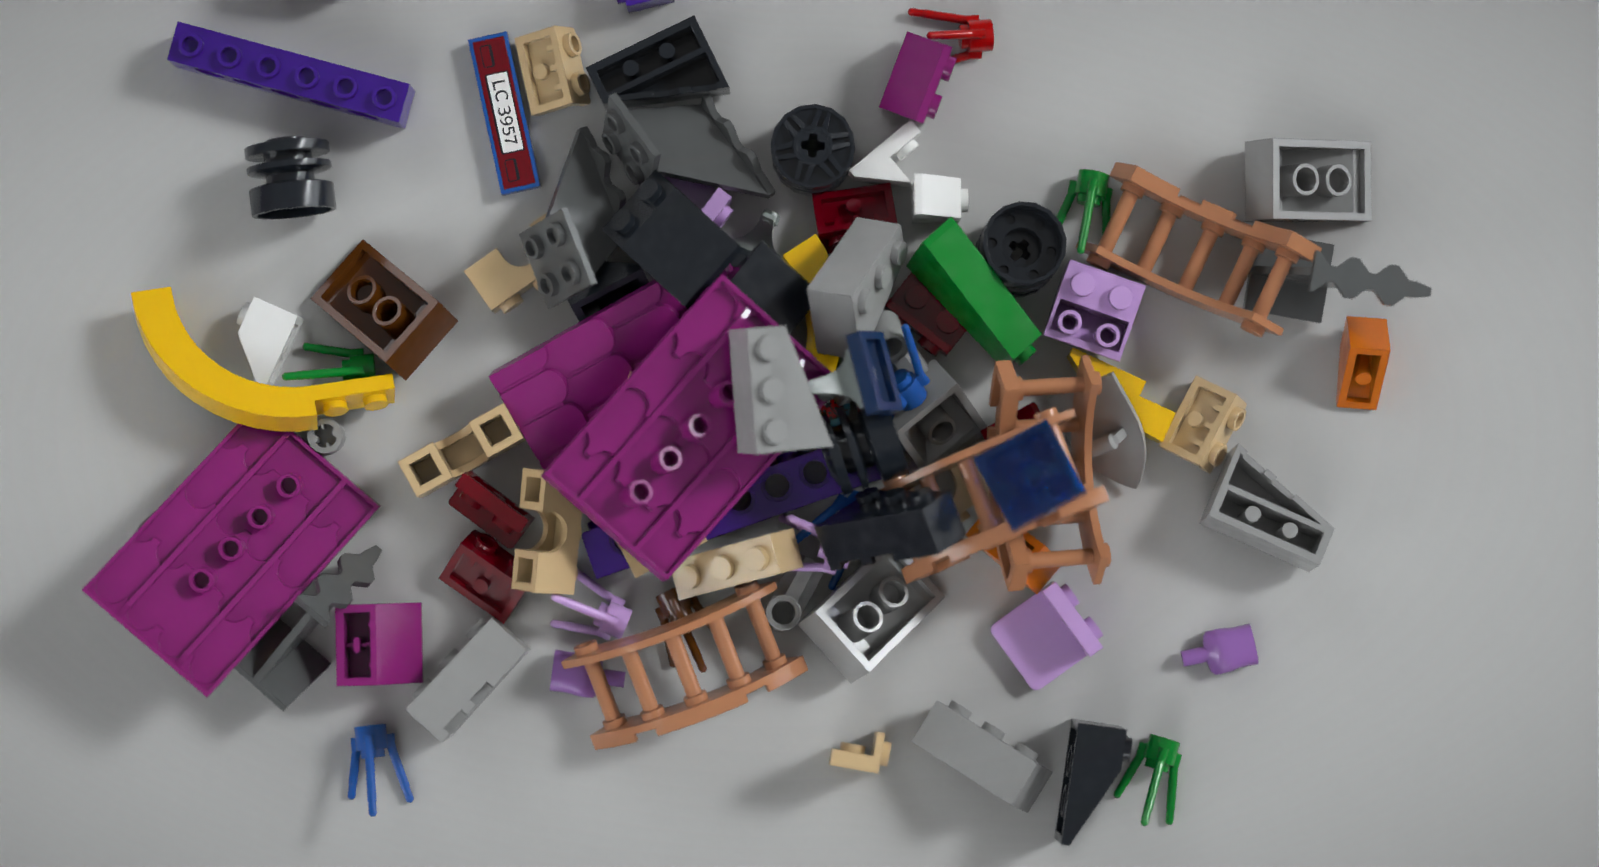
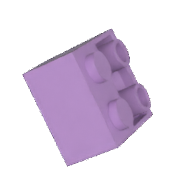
M1070 259L1065 265L1053 299L1043 336L1120 362L1146 286Z

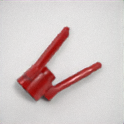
M908 9L910 16L965 24L959 25L958 30L930 31L926 35L928 39H958L960 49H967V51L951 55L957 58L956 63L970 59H981L982 52L992 51L994 48V29L991 19L980 20L979 15L965 16L926 9Z

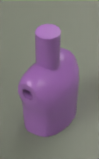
M1249 623L1236 627L1206 631L1203 635V647L1181 651L1184 667L1207 662L1210 671L1215 675L1259 664L1256 645Z
M555 649L550 691L594 698L596 694L585 666L564 669L561 661L572 656L575 652ZM603 669L609 686L624 688L626 672Z

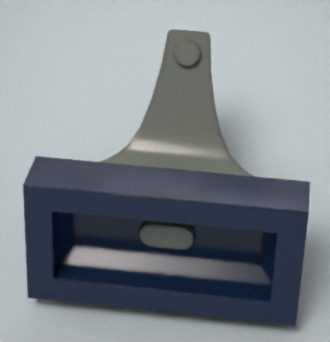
M857 331L847 335L848 349L845 350L841 366L828 375L808 382L812 394H817L819 399L827 401L838 395L849 397L858 404L860 409H865L866 415H892L904 410L883 332Z

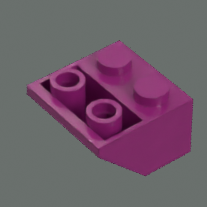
M907 31L879 108L921 124L925 123L927 117L934 119L942 100V96L936 94L941 80L949 82L957 58L950 56L952 47Z
M422 602L350 604L345 609L335 608L337 686H370L424 682Z

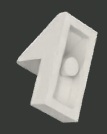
M910 119L849 170L850 178L856 182L891 183L894 186L909 187L910 180L892 159L897 156L902 161L919 146L915 140L920 137L921 131Z

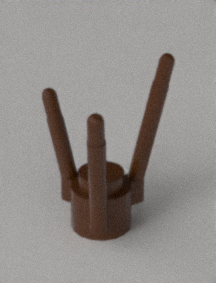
M675 587L655 597L659 605L655 612L661 625L669 623V619L672 622L692 614L691 608L695 612L704 608L697 596L679 600ZM692 631L683 634L699 671L702 673L706 672L707 667ZM664 641L669 664L672 668H675L666 641Z

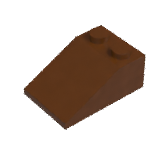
M364 239L310 298L405 381L458 322L438 300Z

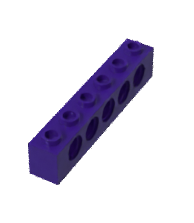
M179 21L177 22L167 60L177 68L403 129L406 127L415 95V90L408 83Z

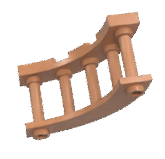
M1116 162L1110 177L1122 183L1120 190L1123 193L1099 244L1086 242L1084 252L1088 254L1086 261L1105 271L1112 267L1175 298L1240 323L1241 329L1262 338L1265 332L1281 336L1284 328L1267 319L1292 264L1296 265L1299 259L1313 262L1314 251H1321L1322 248L1291 230L1275 227L1256 220L1253 226L1235 219L1237 214L1204 199L1199 204L1182 195L1178 197L1180 188L1137 165ZM1145 195L1161 204L1159 210L1162 213L1136 265L1112 253L1137 199H1142ZM1182 215H1186L1201 222L1200 228L1203 232L1179 283L1176 284L1151 271L1176 219H1181ZM1224 233L1242 239L1241 245L1244 247L1219 300L1195 292L1193 289L1217 238H1222ZM1265 248L1275 251L1277 260L1253 310L1249 311L1234 306L1258 253L1263 254Z
M1089 355L1080 357L1076 377L1022 380L1020 376H1016L1011 360L995 361L989 395V406H996L995 426L987 427V440L1035 422L1034 419H1017L1019 401L1023 400L1024 396L1074 393L1072 408L1076 416L1059 427L1062 433L1071 432L1072 460L1081 483H1086L1088 489L1091 490L1094 489L1092 470L1093 419L1096 398L1102 391V380L1100 373L1094 371ZM1001 448L987 453L989 498L996 518L1000 517L1002 523L1022 516L1020 507L1018 508L1016 486ZM1056 463L1025 465L1031 481L1062 478ZM1097 507L1052 524L1078 523L1083 549L1032 553L1030 549H1026L1023 534H1020L1019 538L997 546L999 561L1008 592L1024 590L1028 573H1032L1033 569L1087 565L1093 585L1101 584L1105 569L1111 563V551L1108 543H1104ZM1041 520L1036 522L1037 526H1043Z
M1056 407L1041 411L1033 415L1035 420L1033 423L964 449L909 475H903L885 482L882 480L884 487L880 490L884 491L897 487H903L905 491H908L919 484L921 488L930 487L932 491H940L935 476L958 466L981 523L977 526L980 533L966 539H960L942 553L912 558L914 562L901 569L906 584L940 573L969 559L970 555L983 549L985 551L1019 538L1020 534L1037 528L1036 522L1041 520L1043 527H1047L1090 511L1110 500L1104 485L1089 490L1086 483H1081L1059 427L1076 416L1073 408L1058 413ZM1041 432L1045 434L1067 490L1063 492L1066 499L1045 506L1043 500H1039L1016 443L1019 440ZM999 448L1002 450L1024 506L1020 508L1022 516L1002 523L1000 517L996 518L973 460Z
M754 580L739 584L734 587L736 593L672 622L598 644L596 639L575 646L573 648L575 654L561 661L564 669L583 665L586 668L605 720L602 722L604 727L590 735L595 750L635 743L638 741L636 734L655 729L657 735L660 736L702 722L749 702L746 695L763 686L770 692L808 671L803 655L786 658L785 653H780L760 601L761 598L778 589L775 581L758 584V581ZM743 607L747 609L765 660L762 661L763 667L750 674L749 672H744L723 618ZM709 624L729 677L726 680L727 685L708 693L706 689H701L681 638L682 634ZM666 641L686 694L683 697L684 702L666 708L662 704L657 703L637 651ZM622 655L643 709L640 715L626 717L625 713H620L600 661Z

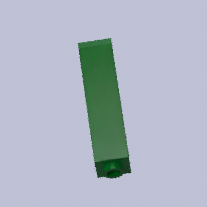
M950 217L920 244L906 267L995 361L1011 360L1012 363L1015 361L1020 367L1037 351L1033 344L1042 334L961 227Z

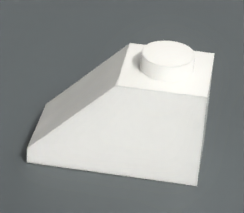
M923 173L914 174L911 182L912 223H944L950 217L959 223L961 212H968L969 206L968 188H961V178Z
M254 297L251 304L246 302L238 315L237 324L241 325L238 336L255 381L274 386L304 319Z

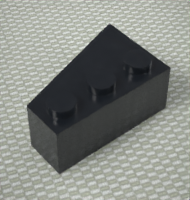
M695 15L586 67L606 110L609 96L615 92L627 108L698 99L708 93L712 97L730 94L729 85Z
M877 487L864 489L855 495V501L814 527L831 571L840 570L845 567L846 563L855 559H860L863 566L873 565L877 562L875 556L893 554L895 561L938 555L967 535L951 492L932 491L930 487L915 491H905L903 487L893 488L888 491L878 490Z

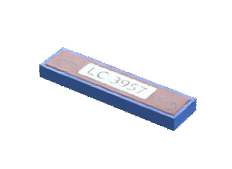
M506 31L469 39V48L501 195L505 196L541 188L508 33Z

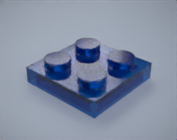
M1047 419L973 458L1013 533L1087 494L1085 487Z

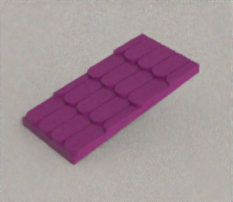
M729 264L720 275L723 274L727 277L734 270L732 265ZM655 279L495 369L489 375V379L497 392H499L502 401L517 426H519L521 433L543 469H547L580 429L589 422L616 389L628 378L629 372H633L664 335L688 310Z
M723 274L706 288L624 383L616 389L589 422L580 429L540 475L662 582L671 577L781 453H738L728 329L780 325ZM789 334L808 382L831 373L830 370ZM814 394V399L820 410L827 401L819 399L818 395Z
M237 424L87 583L82 591L205 697H209L290 608L297 596L301 595L381 506L319 452L311 448L310 444L296 432L270 431Z

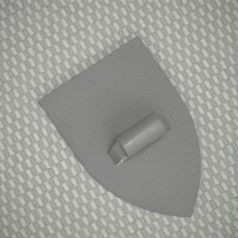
M1114 372L1101 376L1102 391L1096 398L1092 432V468L1112 481L1136 489L1142 479L1146 465L1147 446L1145 433L1141 421ZM1074 393L1056 394L1049 397L1047 402L1051 408L1056 407L1058 413L1072 409ZM1071 432L1065 433L1071 442Z

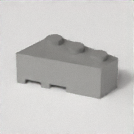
M856 217L807 287L817 353L844 358L845 350L848 349L847 335L857 331L875 330L900 268L907 257L908 248L907 243L903 241L901 224Z
M786 325L728 329L738 453L764 454L833 447Z
M1238 443L1228 452L1199 524L1310 572L1321 564L1335 528L1297 494L1294 496L1276 480L1277 477L1271 471L1265 470L1247 454L1248 451Z
M494 617L488 622L481 618L466 635L470 641L460 652L454 648L439 664L443 670L432 681L427 678L412 694L415 700L405 709L441 743L454 735L530 650L526 644Z
M937 700L912 739V742L1011 806L1028 813L1053 773L1036 762L1039 754L1020 742L1013 748L1002 741L1005 733L986 721L981 727L970 721L969 717L972 712L955 701L951 700L950 704L946 706Z

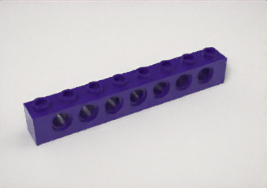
M815 448V451L801 456L799 450L779 455L776 458L778 464L768 467L748 489L751 495L750 505L742 511H736L731 508L706 536V539L716 538L842 493L840 486L829 474L821 448ZM811 461L821 462L826 468V478L819 484H811L803 476L805 465ZM875 466L867 468L869 483L882 479ZM856 472L848 475L852 489L861 486ZM780 474L788 480L789 489L784 496L772 497L767 493L765 484L770 476ZM593 521L588 522L589 531L583 532L581 537L596 579L630 568L615 540Z

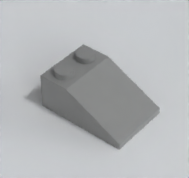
M1289 138L1245 141V221H1371V141Z
M893 554L875 556L877 561L875 564L859 566L798 623L799 627L850 684L869 673L945 598L944 594L928 577L906 584L901 569L913 563L912 559L895 561Z

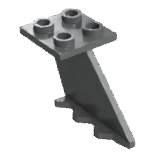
M616 92L609 96L602 141L606 149L612 155L616 154L622 161L625 173L634 185L639 184L640 186L656 169L663 176L767 199L775 195L776 191L763 173L756 154L753 150L741 144L734 125L729 119L720 116L710 93L702 96L701 104L637 109H628Z
M587 126L576 131L545 219L519 234L523 244V251L529 259L537 280L538 289L544 297L548 309L595 285L597 281L594 274L618 247L602 229L612 219L614 214L626 203V197L621 189L612 184L610 179L611 158L608 153L597 146Z
M1309 240L1321 247L1322 250L1314 251L1313 262L1299 259L1296 265L1292 264L1269 314L1321 323L1327 288H1336L1342 297L1347 299H1354L1363 291L1374 292L1381 304L1385 306H1393L1404 297H1430L1432 288L1417 281L1409 280L1398 265H1388L1377 274L1368 271L1360 258L1350 257L1337 267L1331 266L1334 244ZM1265 248L1263 254L1258 253L1248 274L1243 309L1253 310L1277 260L1275 251Z
M375 545L361 554L344 553L337 561L339 575L322 573L315 581L316 596L298 595L295 599V602L306 611L295 627L291 629L279 619L235 667L237 672L283 712L331 665L305 639L319 623L323 627L328 626L330 623L329 612L333 607L345 609L353 601L351 586L368 588L375 580L373 565L379 558L382 549Z

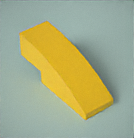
M1072 348L1067 355V359L1077 374L1080 357L1088 354ZM1089 355L1094 371H1098L1100 376L1111 372L1115 373L1141 421L1145 437L1156 443L1163 442L1176 413L1140 396L1146 383L1145 380Z

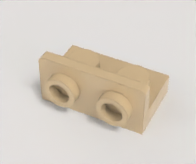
M554 25L514 38L532 116H541L570 106H586L591 103L589 96L590 81L584 72L580 56L582 45L573 27Z
M1195 376L1163 442L1159 446L1163 450L1198 466L1201 470L1210 474L1214 467L1219 466L1224 460L1227 453L1226 444L1233 431H1237L1242 426L1246 417L1245 408L1247 404L1237 394L1199 376Z
M875 732L871 755L865 754L866 746L841 742L840 750L831 748L829 765L878 774L880 766H888L891 742L884 741L885 733Z

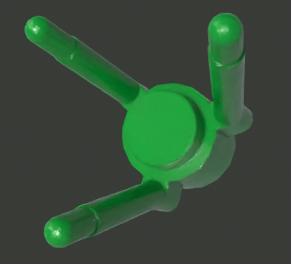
M1080 169L1077 181L1070 180L1067 195L1056 216L1063 225L1076 196H1078L1076 202L1084 205L1077 246L1078 254L1085 252L1093 207H1100L1102 202V235L1111 218L1110 202L1113 189L1108 187L1110 175L1096 170Z
M304 343L302 348L305 351L347 357L349 359L342 360V368L285 372L282 378L283 380H305L343 377V381L376 376L374 353L364 354V348L347 349Z
M1154 734L1149 735L1147 743L1139 742L1135 757L1113 793L1115 798L1121 797L1143 759L1146 758L1144 766L1152 768L1154 771L1140 823L1142 826H1147L1149 823L1162 772L1168 773V769L1169 778L1165 821L1167 825H1172L1174 820L1178 767L1182 757L1181 754H1178L1180 743Z

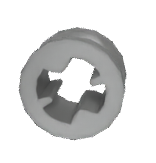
M329 418L318 419V430L320 427L326 430V425H331L334 428L332 435L336 437V441L333 445L326 443L325 448L319 445L321 438L316 435L318 430H311L307 432V440L311 448L322 454H333L339 451L346 439L342 425Z

